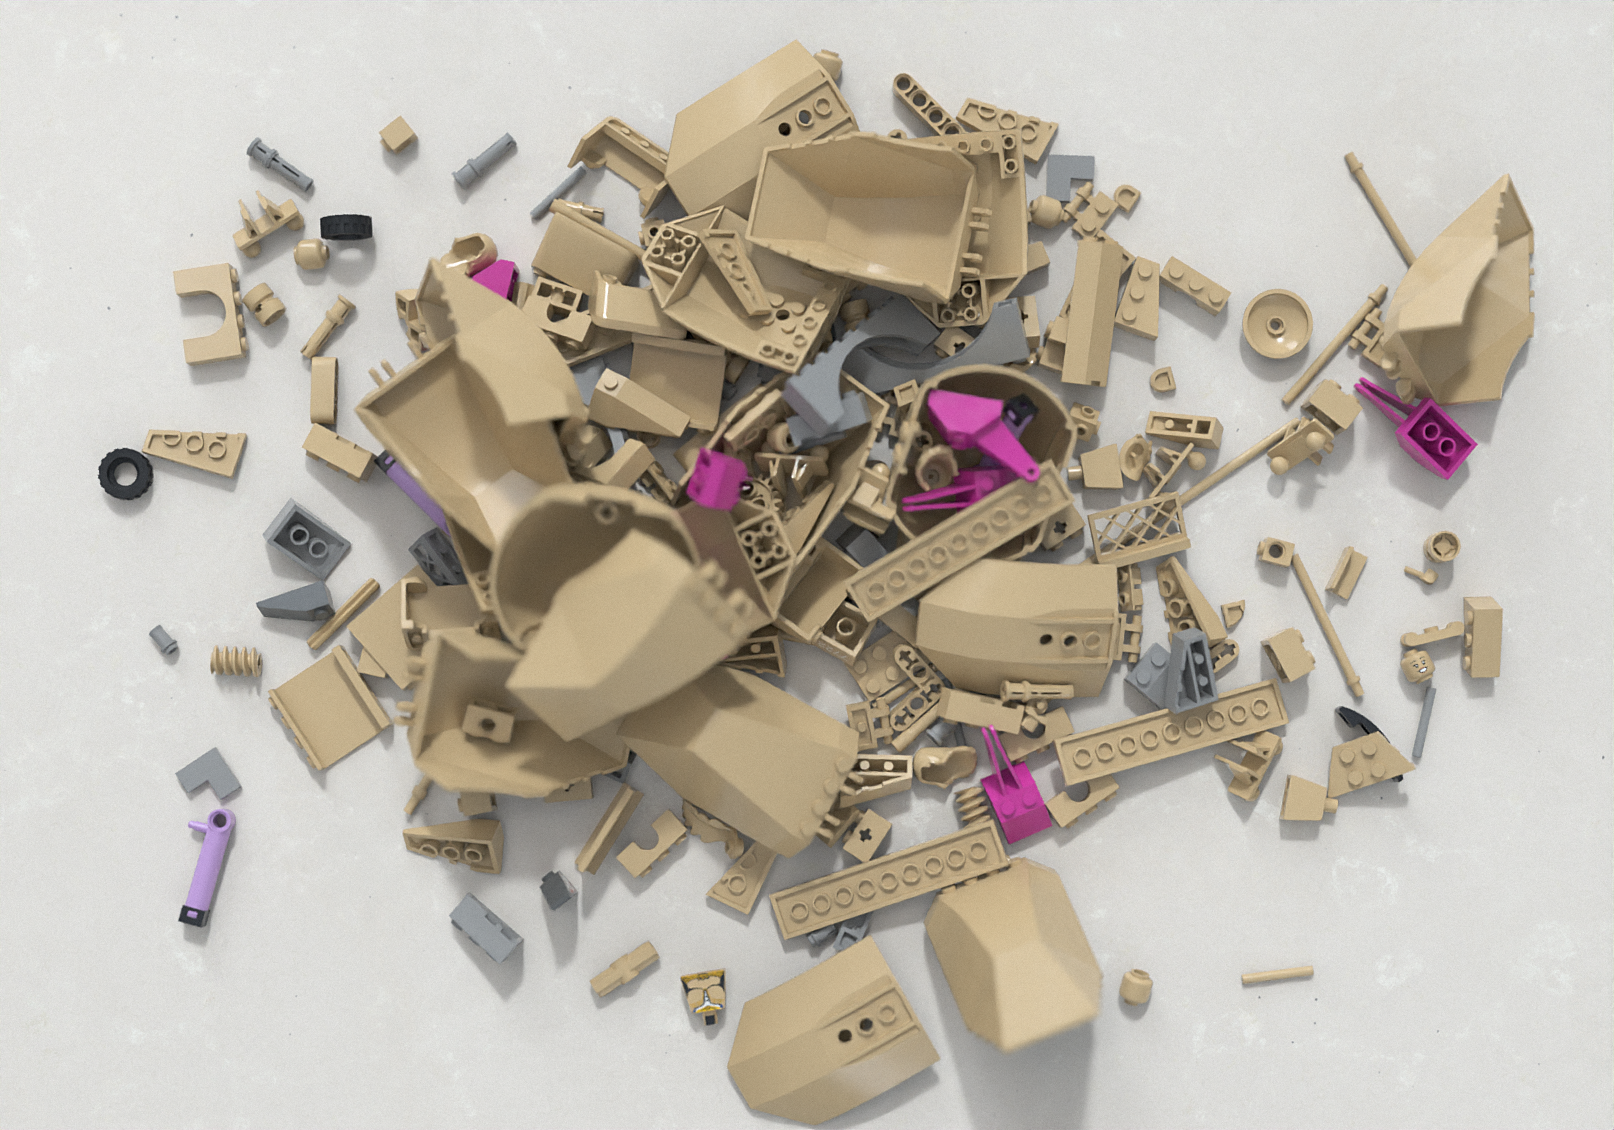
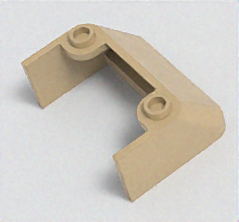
M613 116L606 117L581 138L567 166L572 169L580 161L592 169L606 165L641 189L638 197L645 206L640 216L643 219L659 206L670 190L669 185L664 179L669 152L619 118Z
M594 270L588 301V308L594 324L611 329L673 339H686L688 329L663 312L654 290L623 286L621 282L617 281V277L612 275H603L601 277L600 272Z

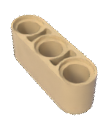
M313 357L310 398L311 424H336L338 358Z

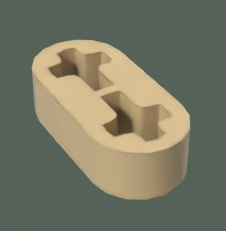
M1226 639L1209 650L1211 659L1215 657L1219 659L1213 664V673L1218 672L1238 656L1240 650L1236 641ZM1224 644L1227 646L1233 645L1234 648L1231 650L1232 656L1230 654L1220 656V653L1225 650Z

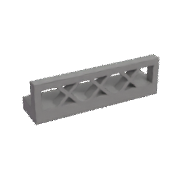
M437 527L423 534L408 549L437 586H448V583L451 585L469 584L456 551ZM420 545L426 550V556H423L419 551L418 547ZM434 565L439 567L441 575L435 572Z

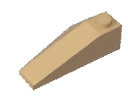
M608 368L605 369L595 386L588 407L589 419L606 428L615 429L616 427L628 429L632 432H651L653 435L681 438L691 420V417Z
M825 480L802 500V506H796L786 512L785 520L782 521V524L796 554L800 551L835 486L830 481Z
M1171 556L1158 565L1156 572L1160 594L1165 599L1166 610H1164V616L1169 621L1170 632H1168V637L1171 645L1174 633L1193 627L1206 633L1209 649L1228 638L1218 615L1175 556Z
M473 819L404 829L402 832L408 850L432 858L437 855L450 859L449 863L457 865V862L471 866L470 870L493 874H500L504 835L500 821Z

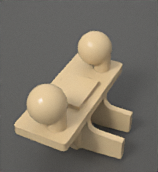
M257 190L256 194L267 214L255 221L241 199L238 201L241 207L240 213L244 228L233 234V238L240 251H243L244 255L250 258L258 256L261 251L258 240L285 223L289 229L294 231L303 227L304 218L299 213L292 199L277 206L262 196L259 190Z
M1302 417L1297 431L1289 426L1283 441L1268 450L1267 456L1272 459L1270 463L1271 471L1276 475H1283L1307 457L1319 466L1323 457L1317 451L1322 448L1328 454H1331L1334 445L1331 443L1334 439V434L1317 419L1310 420Z
M766 441L761 446V452H756L755 454L760 470L770 471L774 487L778 489L782 497H786L788 490L785 479L786 473H792L791 478L802 500L807 496L808 489L806 484L812 475L828 476L829 471L825 461L829 457V451L824 445H815L810 451V456L779 454Z
M1192 443L1182 453L1160 447L1155 454L1169 464L1171 468L1164 476L1160 473V469L1152 463H1148L1144 467L1142 472L1154 488L1147 499L1168 494V492H1161L1160 489L1164 485L1166 486L1182 466L1180 463L1185 457L1188 459L1187 462L1191 469L1201 470L1206 465L1204 454L1193 452L1191 449L1194 444ZM1174 499L1165 501L1161 510H1171L1174 507Z
M877 464L872 470L868 468L862 470L858 487L847 500L851 505L844 512V516L848 520L870 531H877L882 534L889 527V524L880 520L879 517L891 521L896 515V511L883 505L890 477V470L886 465Z
M1265 730L1257 732L1252 742L1242 741L1239 743L1232 739L1227 741L1246 751L1240 765L1215 754L1214 756L1217 760L1228 764L1234 774L1228 791L1249 802L1255 801L1259 797L1260 790L1258 786L1273 756L1280 754L1283 750L1282 739Z

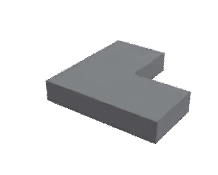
M1048 154L1046 196L1060 202L1069 203L1071 180H1094L1095 156Z
M214 747L175 773L187 793L192 792L209 781L220 800L242 787L217 747Z

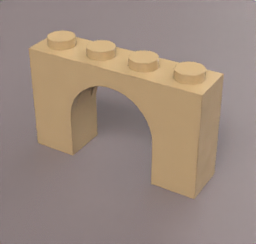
M229 263L173 271L175 290L179 297L184 298L204 294L216 295L221 298L226 309L225 321L217 332L205 337L183 340L186 363L190 366L246 358L245 351H248L249 347L247 338L243 337L242 328H245V319L239 310V305H242V298L240 292L236 290V283L239 282L237 269H233V266Z
M587 425L591 429L593 439L589 443L588 448L581 451L582 457L578 465L573 468L567 465L566 467L574 483L601 484L629 489L655 458L644 443L629 438L611 459L595 467L600 459L611 449L613 444L602 429Z

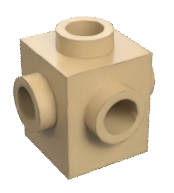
M658 217L646 219L645 223L641 224L642 231L638 232L640 244L646 245V249L655 237L651 236L650 232L658 231L661 225L665 224L663 219L659 220Z
M1074 402L1069 414L1073 420L1072 423L1077 425L1076 439L1089 442L1091 435H1097L1101 422L1097 421L1100 411Z

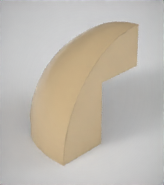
M418 289L395 291L399 319H405L408 326L407 337L416 343L421 352L427 350V348H424L419 337L420 333H426L424 325L420 326L415 303Z

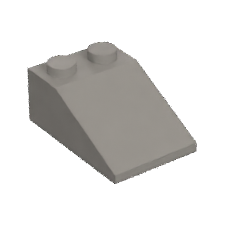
M292 498L289 499L263 533L266 542L321 580L325 579L351 545V542Z
M1156 642L1151 645L1125 676L1124 680L1158 709L1163 710L1166 709L1164 704L1170 653Z

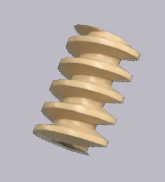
M215 645L210 660L211 674L215 671L217 675H222L225 671L226 675L231 676L234 671L236 676H241L244 673L245 676L250 677L252 672L254 677L260 676L262 654H257L255 647L248 654L246 647H243L241 653H238L237 647L234 646L232 652L229 653L228 646H224L223 651L219 652L218 645Z
M970 787L953 793L961 796L955 802L963 804L958 809V812L966 813L961 818V821L969 822V824L964 828L985 822L991 818V815L983 814L988 809V806L980 805V803L986 800L985 796H977L983 791L982 787Z

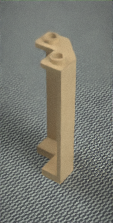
M1083 236V240L1077 241L1078 250L1060 382L1106 387L1124 247L1118 246L1117 241L1104 240V243L1097 242L1095 237Z

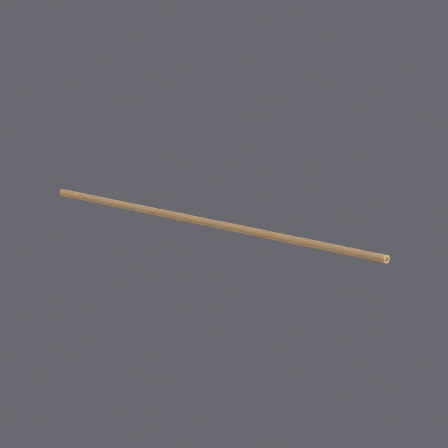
M1295 417L1180 495L1181 506L1283 438L1289 426L1296 429L1300 423L1299 419ZM1172 508L1171 510H1169V511H1164V512L1170 514L1171 511L1173 510V508ZM1158 512L1152 524H1156L1166 516ZM1140 522L1130 530L1139 534L1145 522ZM1127 532L1120 543L1125 545L1136 536ZM1111 542L1100 550L1101 553L1110 551L1114 543ZM1095 554L1080 564H1095ZM933 663L929 665L934 673L939 671ZM923 669L914 676L921 677L924 674L925 669ZM910 678L883 696L885 697L886 705L911 690L917 684ZM876 702L872 704L874 708L877 707Z

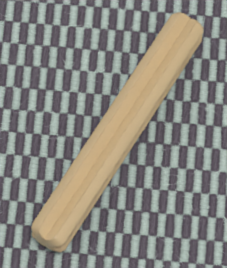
M369 578L335 612L336 614L332 615L307 640V644L313 650H317L380 587V584L374 578Z

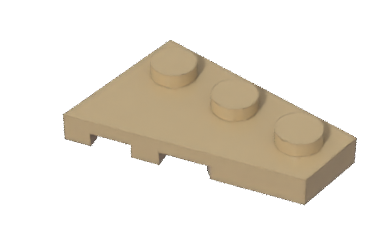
M777 388L772 393L765 395L762 402L754 409L747 411L743 419L727 430L724 437L728 446L734 452L756 439L764 428L770 430L776 425L775 421L781 417L787 419L792 416L786 400L781 396L782 393Z
M756 841L705 895L748 915L777 852Z

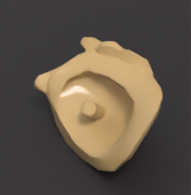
M1136 434L1133 438L1126 441L1119 454L1122 472L1134 481L1140 480L1144 465L1149 462L1150 455L1152 454V441L1150 440L1147 443L1141 434Z

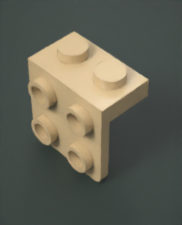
M838 792L827 814L840 820V825L835 826L824 819L820 827L831 831L833 834L832 839L818 832L815 835L832 848L861 811L854 805L840 808V793Z

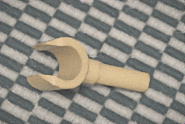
M1407 566L1404 569V572L1417 576L1427 585L1433 584L1439 576L1432 569H1428L1425 574Z

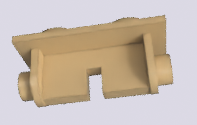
M654 460L640 478L647 488L655 483L656 487L650 492L658 501L668 505L671 503L677 485L671 479H668L664 474L662 465Z
M1138 563L1117 568V581L1119 584L1118 601L1121 606V612L1142 610L1141 605H1144L1142 589H1134V585L1141 584V569L1138 568Z

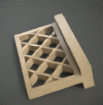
M1177 491L1087 515L1095 552V564H1115L1116 568L1191 548ZM1174 499L1175 507L1170 514L1161 510L1165 501ZM1145 506L1154 508L1148 520L1138 515ZM1128 512L1132 516L1125 526L1116 522L1120 513ZM1158 512L1168 517L1161 528L1152 524ZM1105 518L1110 522L1104 531L1100 532L1096 529L1094 520ZM1136 518L1145 522L1139 534L1129 529ZM1174 520L1178 523L1180 532L1169 534L1165 530L1170 522ZM1113 524L1123 529L1117 540L1107 536ZM1149 526L1159 531L1152 540L1143 538ZM1127 532L1136 536V539L1130 546H1124L1120 543ZM1104 538L1114 543L1110 551L1101 553L1100 545Z
M623 783L574 863L579 865L577 868L582 873L588 871L593 875L596 874L645 794L627 783Z

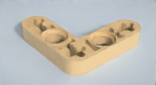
M900 643L893 649V659L918 687L894 707L888 715L891 727L897 731L907 729L940 699L942 687H945L943 681L911 646ZM901 650L904 652L908 651L907 655L912 660L910 664L904 658H900L899 652ZM918 665L925 668V672L921 677L913 675V669ZM930 684L937 685L938 691H930ZM922 691H924L925 694H927V696L930 698L928 701L924 697V695L921 694ZM914 698L922 699L923 703L919 709L911 708L910 704ZM904 707H906L909 710V712L912 713L911 716H909L908 713H906V711L903 709ZM895 716H903V723L896 722Z

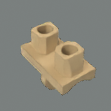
M1030 699L1027 701V705L1017 702V704L1025 707L1020 725L1021 729L1032 733L1039 723L1045 725L1049 720L1041 715L1048 707L1046 699Z

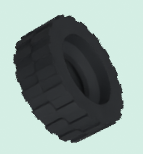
M357 214L324 216L320 218L321 238L333 241L373 237L372 217Z
M117 448L113 452L107 453V456L101 460V465L98 467V479L100 480L101 487L112 497L120 500H133L134 498H140L142 494L148 491L149 486L151 487V481L154 476L152 473L153 468L148 458L143 456L142 453L129 448ZM122 463H131L137 470L136 480L127 486L120 485L114 476L115 469Z

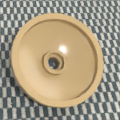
M1271 289L1258 294L1248 304L1243 315L1242 328L1246 341L1257 353L1272 359H1284L1295 355L1308 343L1313 330V318L1308 305L1300 296L1285 289ZM1271 323H1277L1279 326L1278 330H1273Z

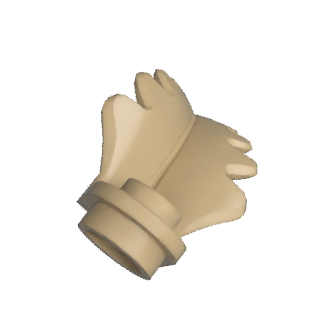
M683 798L682 810L684 812L682 817L686 818L684 822L686 827L692 826L690 834L701 835L700 840L704 843L725 842V853L728 854L730 859L741 857L744 843L742 838H738L737 830L726 826L718 819L710 820L704 813L699 814L697 809L692 807L691 802Z

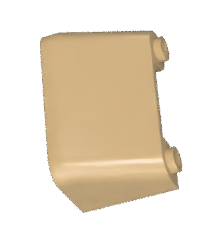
M556 212L547 228L531 267L534 269L533 273L539 277L552 276L590 296L594 270H598L601 277L603 275L615 276L617 281L621 282L623 286H627L640 262L638 257L629 250Z
M823 537L819 539L814 546L815 548L811 550L788 582L776 619L769 623L807 645L811 642L815 644L823 634L821 629L849 595L850 592L843 581L864 569Z
M419 577L401 579V630L408 649L422 651L423 645L441 631L462 630L501 641V625L497 616L481 613L469 584L427 587L426 582Z

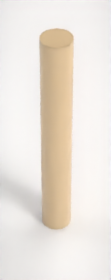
M1313 966L1242 974L1241 977L1242 983L1247 984L1314 975Z

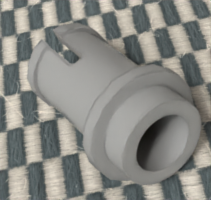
M725 379L722 398L730 401L738 390L735 388V384L731 385Z
M161 625L156 626L150 631L149 636L161 647L162 653L170 655L178 648L176 639L172 640Z
M831 924L809 932L806 937L814 948L815 946L820 947V943L838 932L835 930L834 925Z

